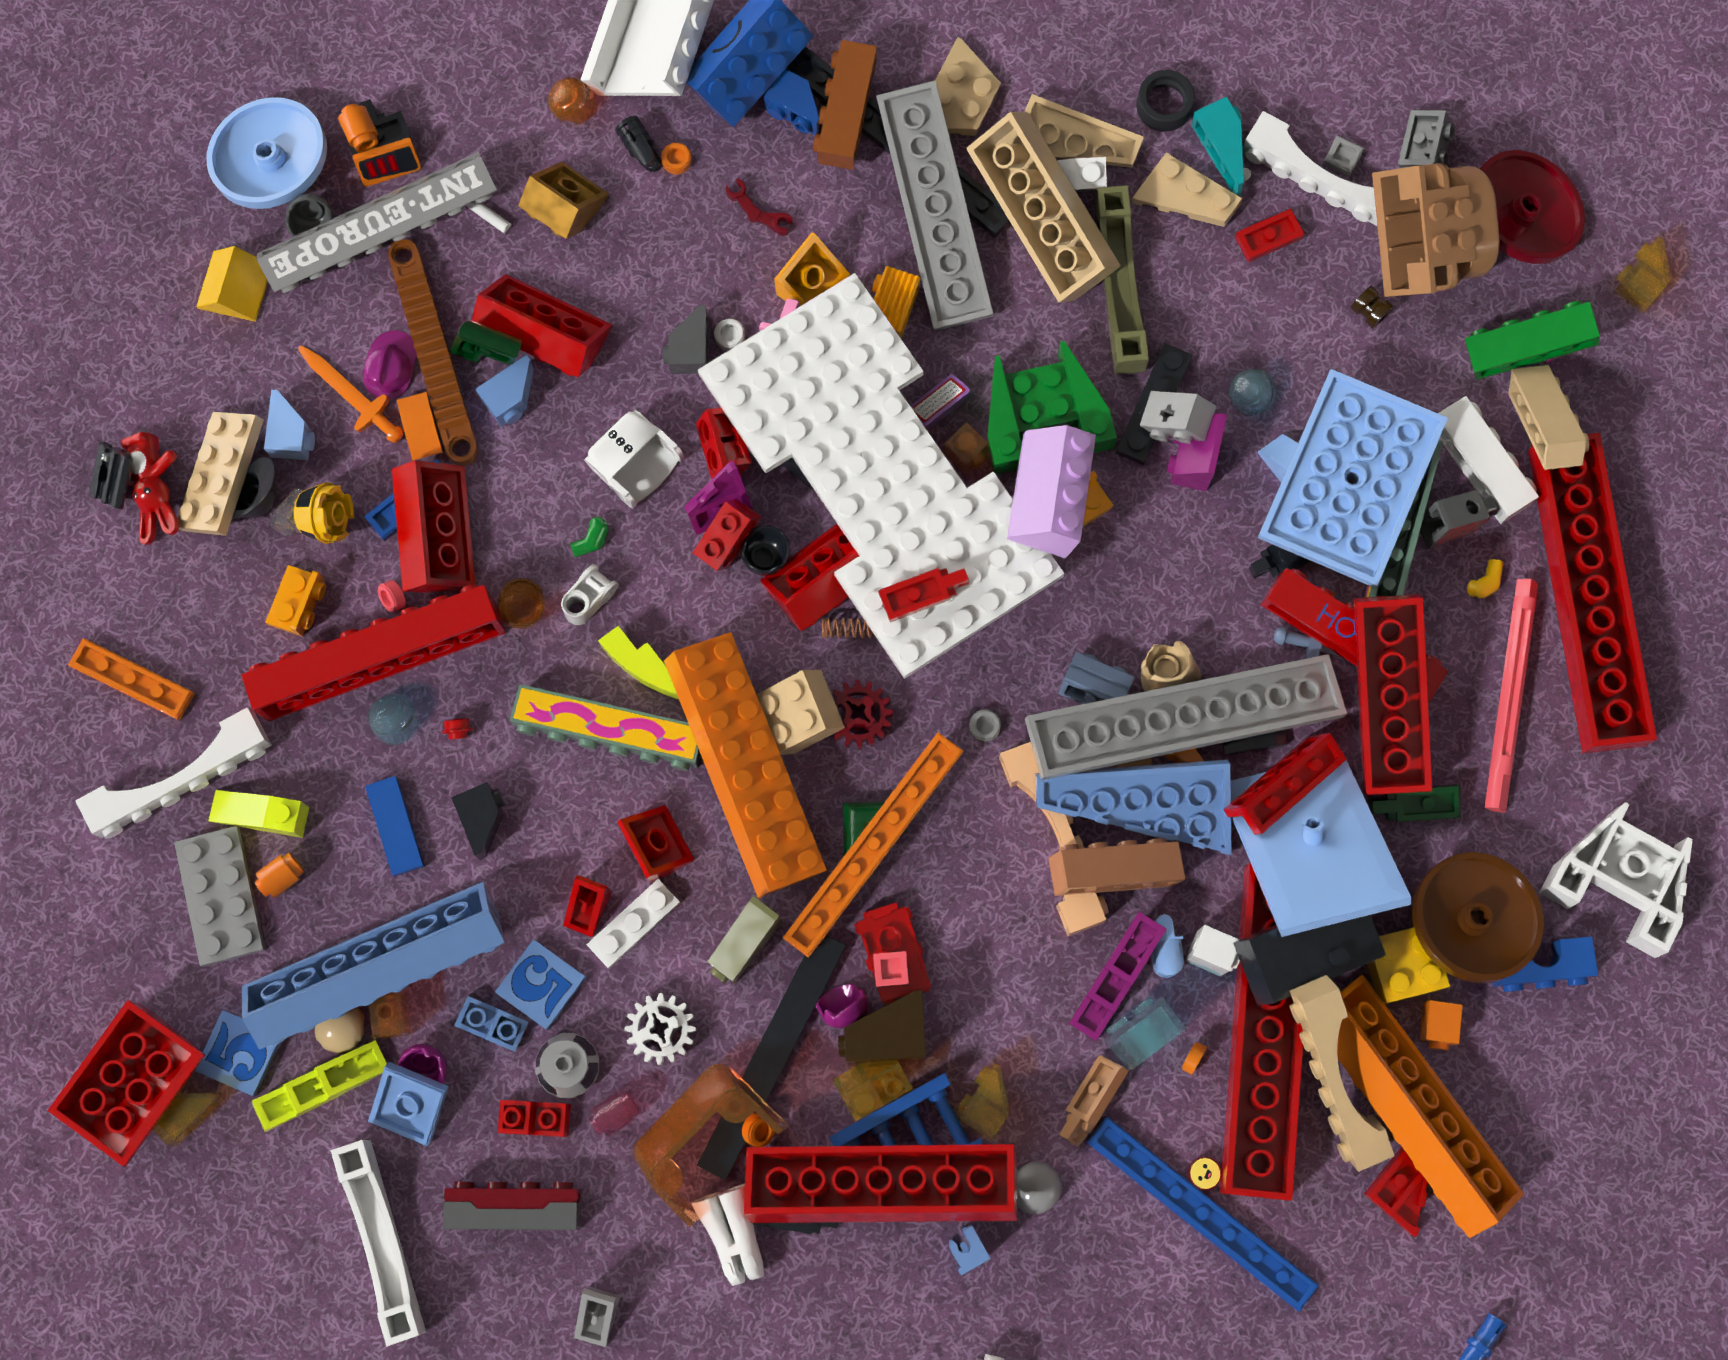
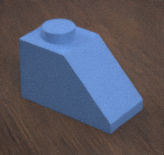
M527 354L475 389L500 427L506 423L510 425L518 421L523 415L522 412L527 408L534 367Z

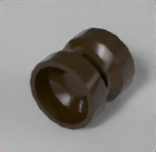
M1371 285L1354 301L1350 308L1356 314H1362L1366 318V323L1374 329L1388 316L1394 306L1388 300H1382L1379 297V292Z

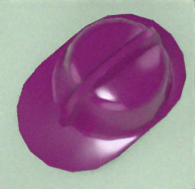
M388 331L380 334L372 342L364 363L363 382L366 390L373 397L378 398L385 394L392 400L400 397L407 390L417 359L414 342L408 334L401 331Z

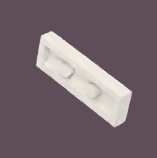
M657 879L586 945L610 969L670 914L680 902Z

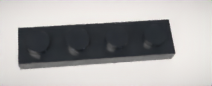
M1164 343L1115 454L1141 465L1145 464L1155 439L1150 437L1151 432L1140 426L1151 391L1176 393L1193 354Z

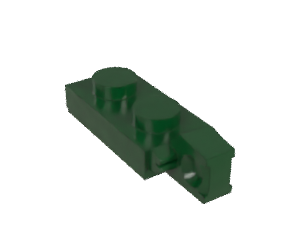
M1457 784L1432 786V791L1390 793L1386 794V798L1368 799V806L1372 814L1386 813L1388 820H1395L1397 822L1460 818V786Z

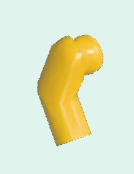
M1496 559L1488 560L1485 576L1478 579V581L1471 580L1468 582V595L1471 597L1477 596L1479 599L1495 593L1500 587L1504 562Z

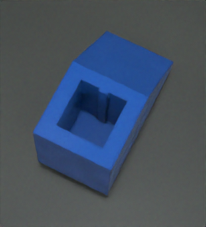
M785 69L764 95L765 109L773 118L777 120L784 118L793 123L794 127L802 133L819 134V115L808 80Z

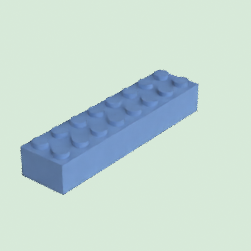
M484 883L476 884L243 985L242 1020L259 1050L269 1045H278L287 1037L296 1033L308 1032L319 1023L329 1019L340 1018L347 1011L358 1006L370 1005L381 996L391 992L402 991L409 984L420 979L432 978L443 969L450 966H459L473 956L495 950L499 945L505 943L498 911Z

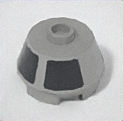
M561 1033L549 1038L540 1047L535 1059V1073L540 1085L548 1093L559 1098H574L585 1093L594 1084L599 1073V1057L595 1047L585 1037L575 1033Z

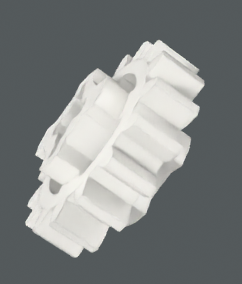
M659 993L657 1001H653L648 995L646 996L647 1004L645 1006L639 1003L634 1004L638 1010L636 1015H627L633 1021V1025L625 1027V1031L633 1034V1037L627 1040V1044H637L633 1053L638 1056L645 1052L644 1061L647 1063L653 1057H656L658 1065H663L664 1057H668L671 1063H675L676 1058L674 1054L678 1052L685 1056L687 1053L683 1046L685 1044H694V1041L688 1037V1034L696 1032V1027L689 1026L688 1022L695 1017L693 1014L685 1015L683 1012L686 1010L687 1005L682 1003L677 1007V997L673 995L668 1002L665 1001L663 993ZM659 1008L671 1009L677 1016L670 1018L663 1016ZM648 1014L649 1020L646 1027L639 1031L642 1018ZM655 1016L662 1024H668L669 1028L664 1030L666 1043L660 1035L653 1034V1030L657 1028ZM682 1028L681 1037L676 1045H674L672 1038L675 1031ZM653 1040L659 1043L662 1051L651 1050L644 1043Z

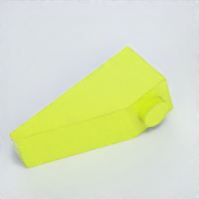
M216 790L209 822L303 838L310 807L301 801Z

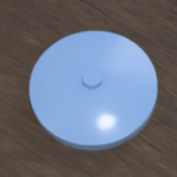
M274 97L252 101L233 111L215 130L207 150L208 172L219 191L237 205L253 209L280 206L290 202L299 194L304 193L319 176L327 156L326 135L316 116L301 103L286 98Z

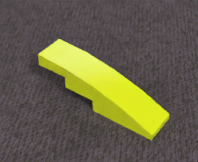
M376 1040L315 1067L313 1071L283 1084L281 1088L252 1100V1105L264 1131L267 1132L383 1074L387 1063Z

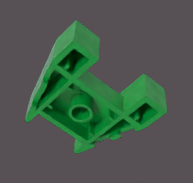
M1061 341L1059 344L1058 358L1060 363L1010 374H1004L1000 355L995 356L986 444L992 472L995 475L1018 470L1022 447L1021 439H1023L1025 431L1068 425L1096 435L1093 453L1114 449L1117 437L1110 410L1065 341Z

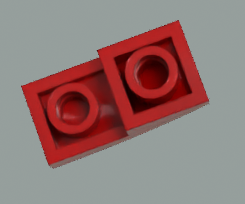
M500 1100L497 1133L568 1137L571 1104Z

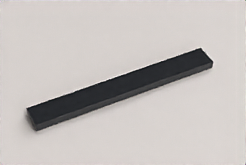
M826 935L809 958L804 956L697 1166L725 1181L727 1180L746 1143L742 1136L743 1124L750 1115L762 1112L816 1007V1003L821 997L846 948L845 944Z

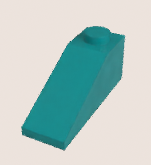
M1226 96L1195 111L1192 127L1230 191L1240 197L1244 184L1242 116L1236 105L1232 106Z

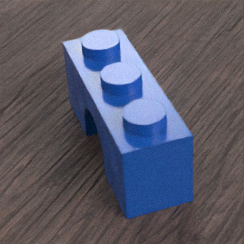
M1581 937L1554 941L1551 943L1553 958L1549 966L1541 967L1531 960L1530 963L1507 979L1492 982L1493 987H1503L1504 992L1523 991L1524 984H1535L1536 989L1555 988L1556 981L1568 980V986L1589 984L1588 978L1598 976L1593 938Z

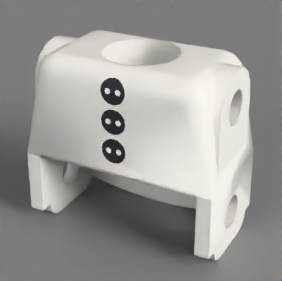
M634 410L633 412L626 413L589 449L588 456L584 461L624 503L633 509L637 503L653 493L668 478L677 463L684 459V455L677 444L661 429L649 422L640 412Z

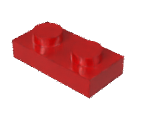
M1288 209L1236 232L1235 239L1249 263L1302 240L1305 234L1292 209Z

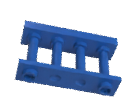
M945 1073L829 1137L833 1146H860L859 1144L862 1142L859 1136L871 1131L873 1136L877 1135L882 1146H894L897 1144L888 1129L890 1127L888 1120L900 1115L902 1120L906 1119L919 1145H934L917 1114V1111H919L917 1104L928 1099L931 1104L934 1103L957 1145L983 1144L981 1138L970 1142L946 1098L948 1093L945 1089L951 1084Z

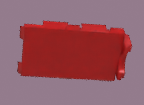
M896 902L862 913L864 920L857 921V924H854L857 935L861 934L868 957L865 961L868 971L872 970L874 979L873 954L906 951L909 984L878 986L877 989L881 1002L886 1005L894 1002L895 998L908 995L917 990H922V993L930 991L931 985L921 955L924 952L921 942L917 943L910 918H913L910 907L906 908L905 906L898 909Z

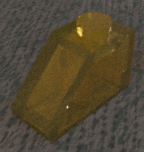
M179 1093L153 1131L167 1146H177L225 1098L217 1093Z

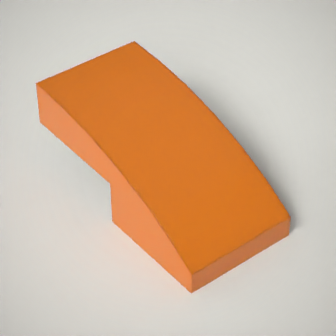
M423 392L397 399L412 460L443 453L428 393Z

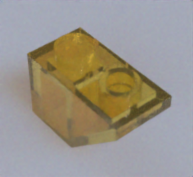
M1660 236L1652 245L1646 242L1634 256L1639 260L1636 265L1632 267L1628 264L1616 278L1621 283L1614 292L1642 313L1649 308L1671 281L1664 239Z
M897 1060L860 1063L832 1079L855 1122L913 1089Z
M996 1063L991 1068L983 1067L974 1081L980 1086L973 1097L967 1093L956 1109L962 1113L958 1120L990 1141L994 1139L1010 1114L1001 1068Z

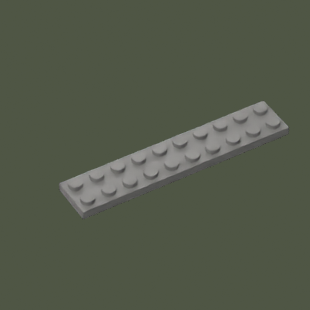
M1327 654L1028 715L1025 718L1042 781L1342 718L1347 712L1330 656Z

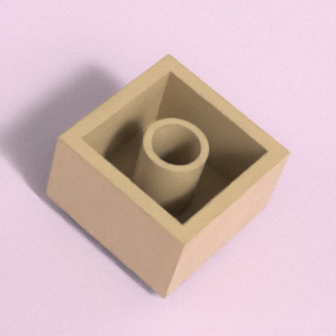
M801 670L756 694L780 755L795 754L845 728L822 670Z

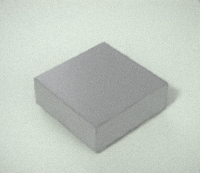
M1336 136L1323 165L1350 177L1364 148L1340 136Z

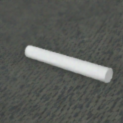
M474 200L465 204L466 207L504 234L512 226L511 223L483 203H476Z

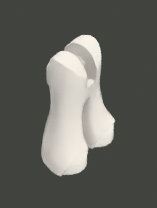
M745 1184L732 1187L722 1193H713L691 1202L697 1216L716 1247L724 1274L732 1286L745 1282V1272L750 1280L764 1277V1266L754 1226L744 1215Z

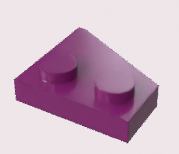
M734 461L729 462L684 506L696 535L707 531L725 501L738 499L752 509Z

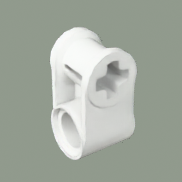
M595 564L589 566L582 573L578 581L562 598L561 606L568 622L573 625H582L589 621L597 610L614 595L619 586L616 581H610L598 571L599 567ZM581 602L585 604L584 609L579 613L569 611L573 603Z

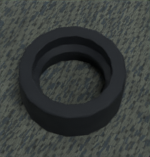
M1172 70L1156 71L1148 75L1141 83L1136 101L1137 114L1142 122L1151 129L1161 132L1174 131L1182 127L1190 118L1195 101L1194 87L1189 79L1180 72ZM1167 86L1174 88L1182 95L1183 106L1175 114L1164 115L1157 113L1148 104L1149 93L1157 87Z

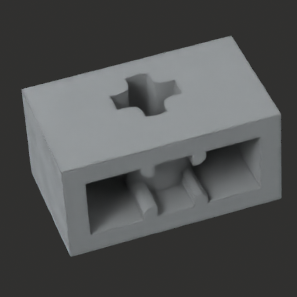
M1151 391L1140 426L1151 432V438L1162 442H1167L1168 438L1190 444L1192 440L1205 441L1216 405L1198 394Z

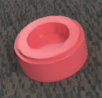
M388 580L379 585L378 595L380 601L388 611L394 613L405 607L406 601L403 591L394 580Z

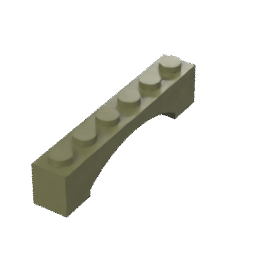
M1128 185L1097 188L1094 201L1097 227L1121 267L1103 279L1114 375L1145 372L1149 358L1135 280Z

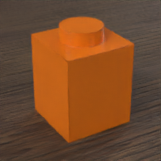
M1432 1000L1423 1002L1419 1041L1429 1043V1049L1448 1051L1449 1046L1458 1045L1463 1005Z

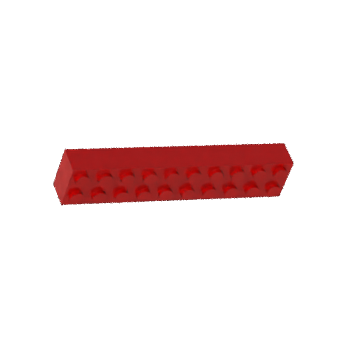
M1600 433L1587 434L1589 450L1584 453L1582 466L1544 470L1534 447L1532 446L1528 450L1533 482L1539 496L1537 504L1582 754L1645 747L1657 740Z
M1251 862L1244 867L1239 940L1276 925ZM1239 962L1236 971L1220 1194L1292 1201L1303 1044L1299 1033L1303 1032L1301 1023L1298 1024L1290 1010V1005L1294 1003L1292 996L1273 1004L1257 1005L1241 962Z

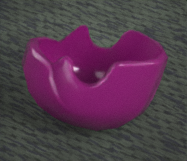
M849 983L838 986L821 996L816 1003V1008L827 1025L843 1029L862 1019L867 1014L868 999L863 989L859 990L855 984Z
M424 1043L414 1044L403 1051L397 1062L398 1066L442 1084L445 1083L448 1064L438 1049Z

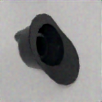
M259 458L249 466L232 518H240L242 516L257 518L263 516L272 507L277 496V487L273 484L275 467L269 458Z

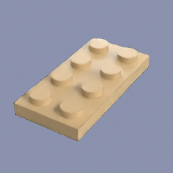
M212 413L201 449L198 452L192 476L188 483L183 504L179 510L178 521L180 530L227 535L264 419L251 414Z

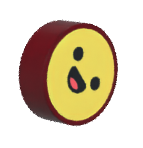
M1199 1157L1190 1163L1187 1175L1190 1183L1199 1190H1211L1220 1183L1222 1171L1216 1160L1210 1157Z

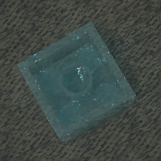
M1149 997L1132 1010L1136 1015L1134 1018L1128 1021L1124 1016L1106 1030L1110 1036L1104 1039L1105 1043L1128 1071L1137 1067L1186 1030V1027L1163 997L1156 1001Z

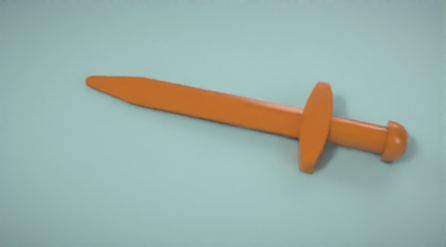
M304 346L298 347L309 366L361 413L354 426L356 431L362 432L372 424H375L387 435L386 439L388 441L397 443L403 438L402 428L394 426L382 415L390 401L387 395L383 394L370 402L324 358Z

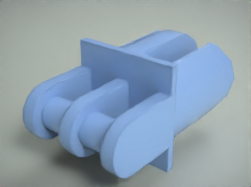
M1163 914L1155 922L1167 930L1152 952L1151 962L1157 975L1169 978L1179 973L1184 965L1181 942L1183 936L1175 937L1172 918L1169 915Z

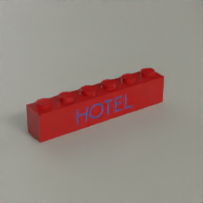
M1288 568L1283 570L1260 605L1357 667L1354 605L1349 603L1343 604L1334 598L1335 595L1332 591L1323 586L1316 587L1307 581L1308 577L1299 570H1290ZM1426 654L1428 703H1430L1447 675L1448 670L1442 667L1440 660Z

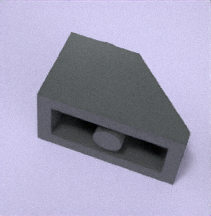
M706 305L698 306L669 334V345L663 346L664 364H669L671 374H698V369L708 364V313Z

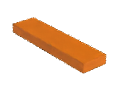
M85 638L82 639L68 663V666L179 721L195 695L193 691Z

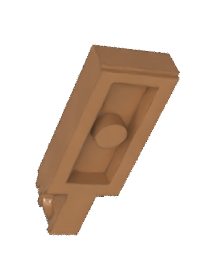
M1102 1055L1098 1056L1066 1108V1111L1069 1112L1066 1119L1067 1122L1059 1135L1067 1142L1079 1147L1088 1136V1133L1096 1126L1127 1075L1128 1070Z

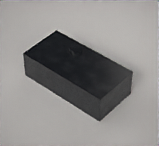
M1371 915L1281 937L1277 925H1274L1233 942L1257 1005L1276 1003L1290 997V990L1327 975L1332 979L1386 956Z

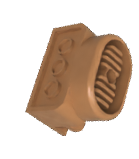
M1435 163L1372 173L1385 297L1429 294L1449 290L1456 287L1460 280L1481 277L1492 269L1497 260L1500 246L1497 206L1493 185L1481 169L1474 166L1449 168L1443 163Z

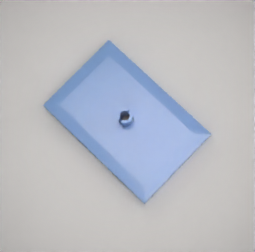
M1330 369L1257 538L1376 588L1448 418Z
M1347 760L1263 834L1254 835L1243 816L1232 817L1281 937L1411 905L1410 893ZM1266 772L1230 781L1231 802Z

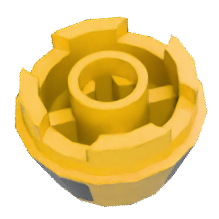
M331 482L321 483L302 491L298 495L294 505V521L300 533L324 544L342 541L349 535L345 529L348 519H354V507L351 495L344 494L341 490V485H334Z

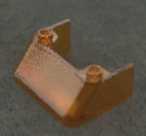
M720 1063L708 1067L634 1146V1158L651 1188L689 1227L696 1224L700 1219L693 1206L678 1192L683 1184V1173L680 1167L672 1160V1157L716 1112L731 1123H740L749 1118L755 1111L777 1134L786 1131L789 1127L726 1064Z

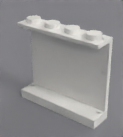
M608 0L581 81L599 96H682L714 0Z

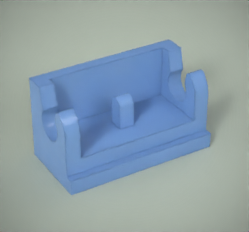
M971 1224L962 1228L969 1246L965 1242H961L960 1247L962 1251H960L952 1239L949 1241V1248L959 1265L956 1268L961 1276L991 1259Z

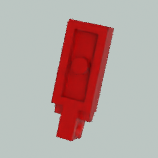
M936 568L880 589L878 594L889 622H893L949 601L957 596L955 590L969 585V578L965 568L948 574L946 568L942 570Z

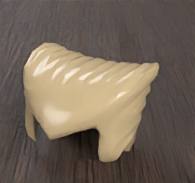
M1176 641L1174 646L1153 644L1141 665V683L1144 691L1194 682L1202 677L1200 668L1196 664L1189 648L1182 641Z

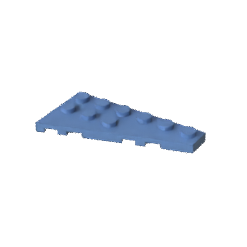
M1228 760L1102 768L1042 781L1040 773H1035L1036 805L1038 808L1073 817L1080 816L1095 820L1097 823L1112 824L1123 827L1126 830L1165 838L1170 841L1177 840L1192 844L1194 847L1209 848L1232 856L1231 817H1227L1223 810L1231 803L1230 762Z

